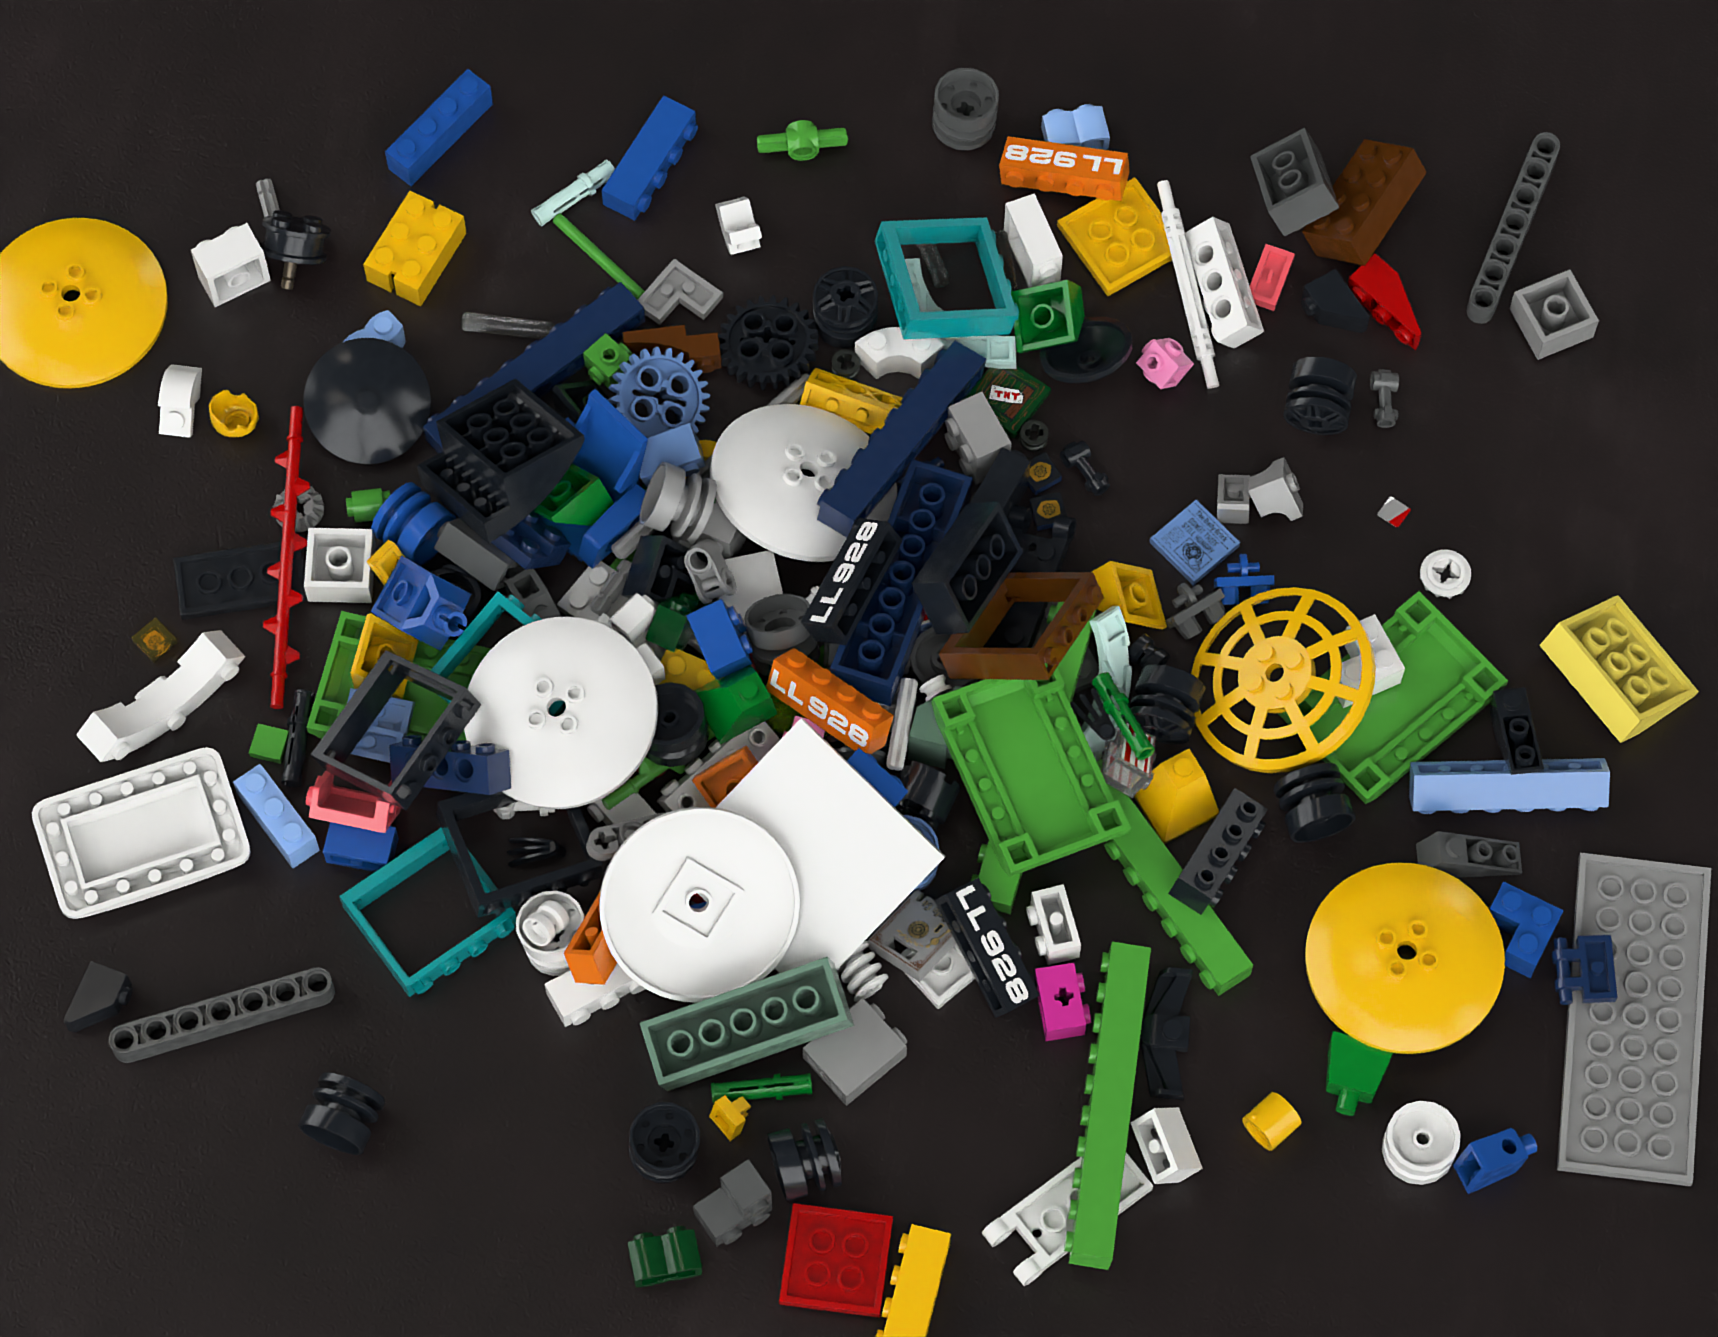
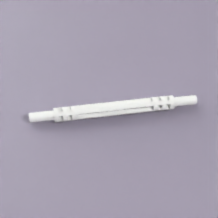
M1160 181L1157 183L1163 207L1161 216L1196 358L1198 361H1201L1207 389L1219 386L1213 362L1215 353L1180 211L1178 208H1175L1169 181Z

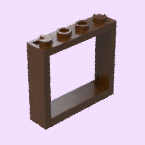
M1093 572L1009 573L970 632L952 634L938 653L949 678L1049 680L1104 599L1101 588ZM1014 602H1064L1033 648H983Z

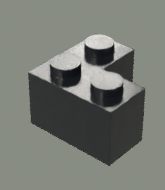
M663 535L641 536L622 596L630 599L636 593L640 596L647 595L658 607V604L672 597L674 587L678 589H695V585L684 563V558L689 548ZM697 553L701 561L708 562L707 557Z

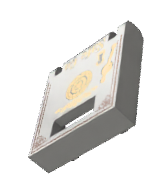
M920 890L914 891L868 939L871 951L919 982L956 944L934 899L929 896L924 898V893ZM894 939L916 954L909 960L894 950Z

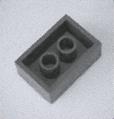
M1305 128L1250 156L1267 210L1284 236L1298 231L1307 224L1327 216L1340 208L1321 152Z

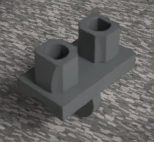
M1182 583L1177 587L1179 596L1173 599L1172 603L1175 608L1183 604L1187 607L1165 620L1169 629L1176 627L1182 637L1188 640L1203 631L1194 617L1196 614L1202 611L1210 625L1218 622L1226 614L1224 605L1221 602L1225 595L1220 588L1197 601L1196 597L1203 593L1202 587L1198 584L1190 588L1186 583Z

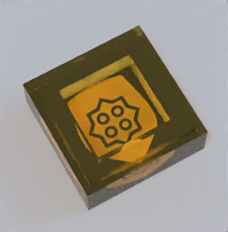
M156 617L131 637L132 642L153 663L178 643L177 639Z

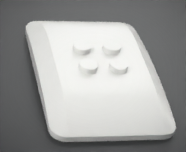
M208 747L193 750L43 799L34 806L32 811V820L59 907L65 916L72 919L84 918L116 909L215 876L244 864L251 853L222 759L217 751Z

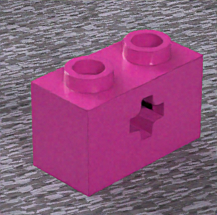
M1074 963L1036 968L1034 978L1037 982V991L1040 994L1037 998L1045 1040L1051 1041L1085 1035L1086 1024L1091 1023V1016L1088 1004H1082L1080 993L1085 992L1082 972L1076 973ZM1064 997L1065 1002H1068V1005L1062 1006V1002L1059 1001L1058 998Z

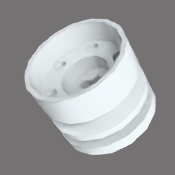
M559 891L541 892L531 897L521 907L516 918V932L531 964L541 973L551 976H560L570 971L564 952L585 918L579 903L569 894ZM545 901H555L566 910L569 924L563 931L555 934L553 940L547 945H536L524 933L523 922L531 914L537 913V909Z

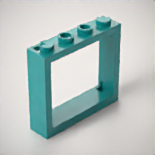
M987 217L881 221L875 238V245L903 340L1010 335L1015 320L1019 318V309L1017 304L1013 302L1011 283L1005 277L1003 257L1001 254H998L996 235L994 230H991ZM975 242L996 309L920 312L901 245Z
M497 592L430 671L447 679L504 611L523 626L542 620V618L535 613L531 617L522 611L525 607L524 604L510 594L506 598L500 592ZM440 696V697H441L443 700H445L448 704L451 702V700H448V699H446V698ZM555 701L549 708L550 715L555 717L562 715L566 709L565 702Z
M439 828L340 895L345 911L409 997L415 993L422 994L433 985L435 979L443 974L445 976L452 974L460 967V962L469 956H478L486 950L488 943L497 937H506L514 930V925H516V912L512 907L507 908L499 917L411 977L406 974L360 910L450 850L442 828ZM468 850L485 894L498 890Z

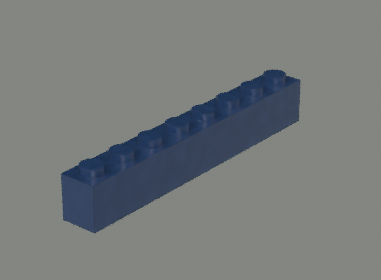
M621 282L614 287H607L599 294L598 299L589 305L585 304L578 308L574 316L568 321L556 324L542 340H536L529 344L523 354L516 359L507 360L493 376L481 379L474 390L467 395L458 396L444 412L432 415L427 420V424L423 426L426 441L438 454L443 452L436 421L515 378L541 399L552 391L555 385L561 384L585 366L583 352L605 333L617 343L623 338V332L633 331L644 323V307Z
M956 340L947 350L943 348L938 353L931 370L926 368L923 371L916 388H909L901 401L902 405L898 409L894 407L889 412L882 429L877 427L868 440L867 447L857 450L851 461L852 465L848 469L843 468L839 472L831 490L826 488L817 502V505L820 506L817 520L843 536L848 537L857 518L866 519L906 471L911 460H915L942 427L945 420L948 419V407L964 400L982 378L987 359Z

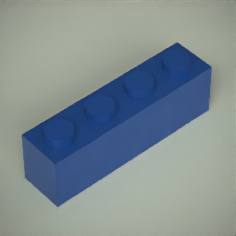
M467 69L385 151L388 169L412 186L493 105L491 86Z
M663 95L601 190L604 206L634 221L640 212H646L651 203V195L656 188L660 189L667 178V170L671 164H677L683 152L682 147L687 140L691 141L698 130L694 110Z

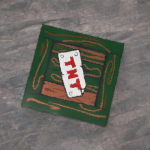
M1016 366L1017 369L990 367L966 398L983 392L1005 433L1015 439L1023 424L1031 419L1050 395L1051 388L1018 366Z

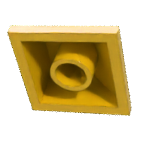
M1109 561L1092 571L1104 597L1097 607L1098 610L1104 612L1111 606H1119L1127 623L1161 630L1167 627L1151 569Z
M1190 749L1160 763L1131 789V793L1164 844L1212 820L1219 813L1207 777Z

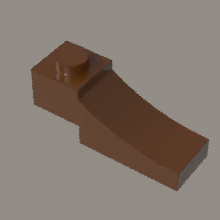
M685 325L623 332L624 345L628 347L632 354L640 356V351L645 348L650 356L655 347H659L661 355H663L666 349L672 348L673 358L682 352L684 353L682 360L684 364L694 360L691 367L693 372L702 370V373H709L721 368L718 332L686 336Z

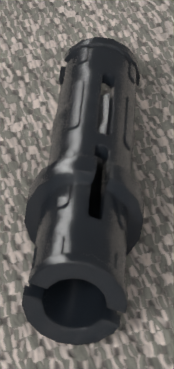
M298 689L294 691L293 709L287 721L289 736L281 784L287 787L297 788L302 785V773L309 734L306 727L315 693L309 690Z

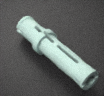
M606 159L586 174L582 172L572 184L531 210L533 217L539 225L544 226L557 214L567 210L587 195H594L596 189L608 181L615 170L614 166Z

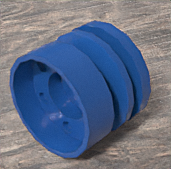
M409 482L396 489L386 499L375 515L371 529H373V534L376 538L383 540V543L387 540L393 541L406 558L422 566L438 553L434 546L439 539L437 533L440 527L447 521L455 520L456 516L440 503H431V496L422 491L415 483Z

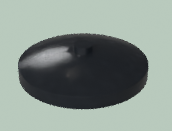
M357 338L333 347L314 365L305 386L304 411L310 430L326 450L336 457L351 463L379 464L402 455L419 439L424 431L423 426L427 424L430 414V389L420 365L404 349L382 339Z

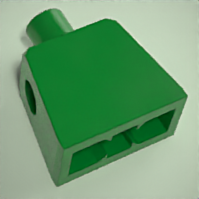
M1333 1031L1328 1048L1326 1092L1339 1096L1335 1109L1338 1113L1353 1116L1355 1115L1358 1101L1372 1103L1393 1052L1372 1048L1347 1034Z

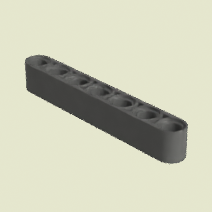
M1543 132L1534 138L1477 276L1466 310L1467 316L1475 323H1487L1494 316L1549 181L1560 150V141L1552 133ZM1541 149L1547 150V151L1550 152V153H1549V154H1544V153L1540 152L1539 150H1541ZM1529 175H1536L1540 179H1533ZM1518 200H1526L1530 204H1522ZM1508 225H1515L1519 229L1513 230L1509 228ZM1497 251H1506L1509 255H1501ZM1487 276H1494L1499 281H1491ZM1476 302H1484L1488 307H1481Z
M319 967L311 968L119 1025L110 1032L108 1037L109 1045L119 1061L124 1063L135 1062L324 1006L334 998L335 987L328 971ZM322 981L327 984L326 988L320 992L310 990L316 982ZM285 991L295 993L294 997L289 1001L279 1000V996ZM258 1000L263 1002L262 1006L256 1011L246 1009L252 1001ZM221 1010L231 1012L225 1020L219 1021L214 1019L215 1015ZM194 1019L198 1021L197 1026L192 1030L182 1028L183 1024L188 1020ZM157 1029L166 1030L162 1038L157 1040L150 1038L153 1031ZM127 1038L134 1040L129 1048H118L122 1040Z

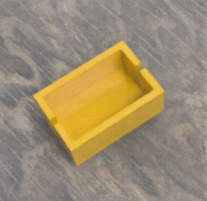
M409 191L363 264L367 281L389 292H392L395 285L397 296L421 307L466 235L464 216L440 204L435 209L433 201Z

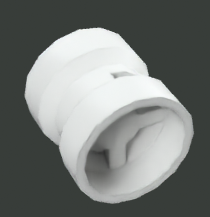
M548 900L537 909V913H533L525 919L523 930L530 941L536 945L545 946L553 940L555 934L560 933L567 927L569 917L566 910L559 903Z

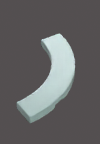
M920 258L905 259L920 312L943 311L929 295L921 273ZM993 335L936 338L944 344V349L946 350L955 340L987 359L985 367L1017 369L1015 336Z
M1111 606L1089 621L1097 644L1098 675L1109 672L1120 693H1124L1129 698L1132 666H1129L1128 653L1130 640L1120 607ZM1111 696L1110 698L1112 699L1113 703L1115 704L1116 708H1117L1118 711H1119V710H1120L1119 705L1117 704V702H1116V700L1114 699V697ZM1094 700L1092 706L1101 717L1102 714ZM1089 712L1088 717H1089L1092 721H1095V719L1093 718V716H1092L1091 713ZM1108 714L1117 733L1119 727L1111 714ZM1084 722L1081 729L1097 762L1103 756L1102 752L1110 740L1101 739Z

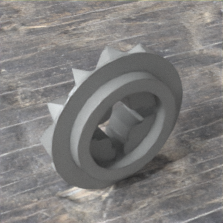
M310 486L308 491L297 496V501L300 504H306L303 505L305 516L296 511L295 532H304L308 528L315 527L324 514V502L321 494L315 491L312 486ZM285 490L280 495H276L273 508L284 503ZM276 519L278 524L283 527V523Z

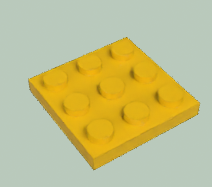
M1135 177L1127 181L1122 201L1097 198L1057 221V227L1107 297L1172 261L1161 212Z

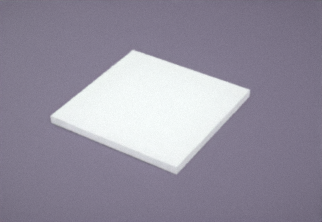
M803 718L782 737L716 807L743 815L763 827L780 844L794 869L800 897L799 919L792 942L784 957L775 967L779 973L825 957L835 963L836 969H838L946 857ZM698 893L707 902V896L702 893Z

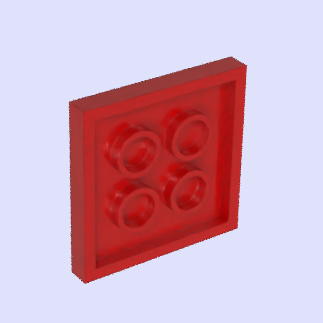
M793 1203L779 1305L880 1318L893 1216Z

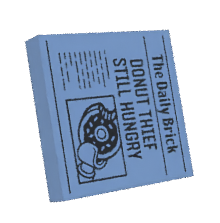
M1197 500L1192 502L1150 538V544L1193 586L1240 546V542Z

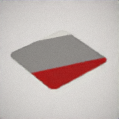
M1389 497L1377 515L1393 526L1399 527L1411 509L1393 497Z

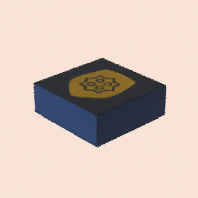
M1046 452L1030 460L1029 488L1035 496L1062 481V475Z
M1061 492L1033 497L1029 500L1037 531L1053 528L1054 521L1058 515L1067 516Z

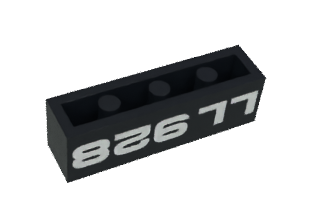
M857 518L801 620V623L815 641L846 645L902 543V539L889 522Z
M979 877L934 900L995 1018L1040 996L1034 976L1024 966L1019 947L1011 941L1006 931V922L996 912L991 902L990 891L981 883Z

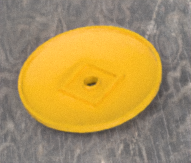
M67 218L47 222L34 227L13 240L0 253V360L12 371L27 380L55 388H82L101 384L132 368L148 353L156 342L163 328L167 313V286L162 269L152 251L144 242L128 230L107 221L91 218ZM75 290L80 293L79 297L74 301L63 299L68 291Z
M1387 863L1373 866L1351 875L1339 883L1325 897L1310 924L1305 947V964L1309 984L1316 1000L1329 1019L1342 1031L1372 1048L1400 1054H1416L1447 1047L1461 1040L1480 1025L1490 1012L1500 992L1505 969V953L1500 930L1493 915L1481 898L1466 884L1446 872L1426 865ZM1403 945L1411 946L1415 950L1416 956L1413 959L1405 960L1398 955L1397 949Z

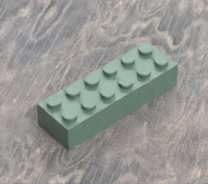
M828 957L640 1023L658 1085L666 1091L855 1026L835 963Z

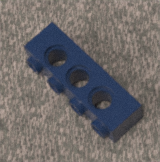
M421 735L403 736L402 742L389 745L392 783L422 743ZM456 741L423 787L485 795L511 789L509 750L497 749L494 743H481L471 746L470 741Z

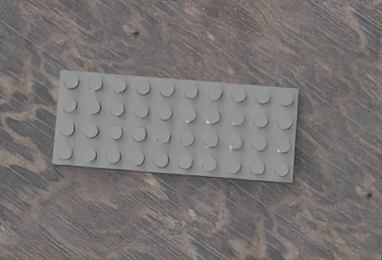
M1580 853L1578 858L1572 949H1577L1576 940L1578 936L1611 935L1618 998L1616 1002L1582 1003L1581 991L1572 992L1573 1003L1568 1004L1557 1158L1558 1171L1683 1186L1692 1185L1711 868ZM1571 962L1570 977H1580L1578 962Z

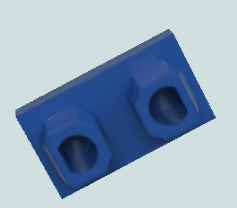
M1239 554V563H1227V572L1239 573V577H1216L1214 579V589L1221 588L1225 595L1221 599L1224 606L1239 604L1238 588L1250 587L1251 598L1259 593L1270 591V587L1275 585L1274 575L1248 576V572H1260L1259 562L1248 563L1247 554ZM1265 600L1259 604H1268L1269 600Z

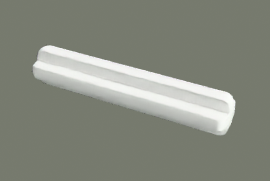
M905 677L900 682L886 767L891 770L900 771L904 767L918 688V681L913 678Z

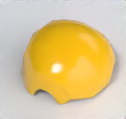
M226 389L214 395L208 405L211 424L219 434L227 437H243L248 435L255 429L259 420L257 405L245 393L233 395Z

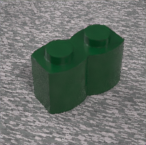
M676 1226L666 1231L667 1234L662 1236H653L651 1232L635 1235L633 1241L628 1242L635 1287L651 1286L701 1275L702 1265L694 1229L687 1230L686 1226Z

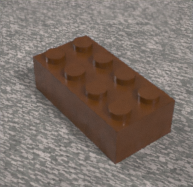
M1367 139L1363 140L1332 186L1340 208L1327 216L1307 224L1302 231L1316 256L1366 265L1427 173L1414 148Z

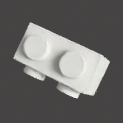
M1064 884L1032 892L1030 906L1026 907L1030 925H1036L1039 936L1035 937V943L1039 956L1045 955L1047 965L1079 958L1081 942Z
M1179 1107L1154 1108L1131 1122L1154 1184L1179 1183L1203 1169Z

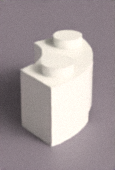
M900 327L879 329L861 337L855 342V353L859 357L860 364L876 379L893 372L908 373L919 379L926 368L931 370L938 353L944 348V344L936 338L903 340Z

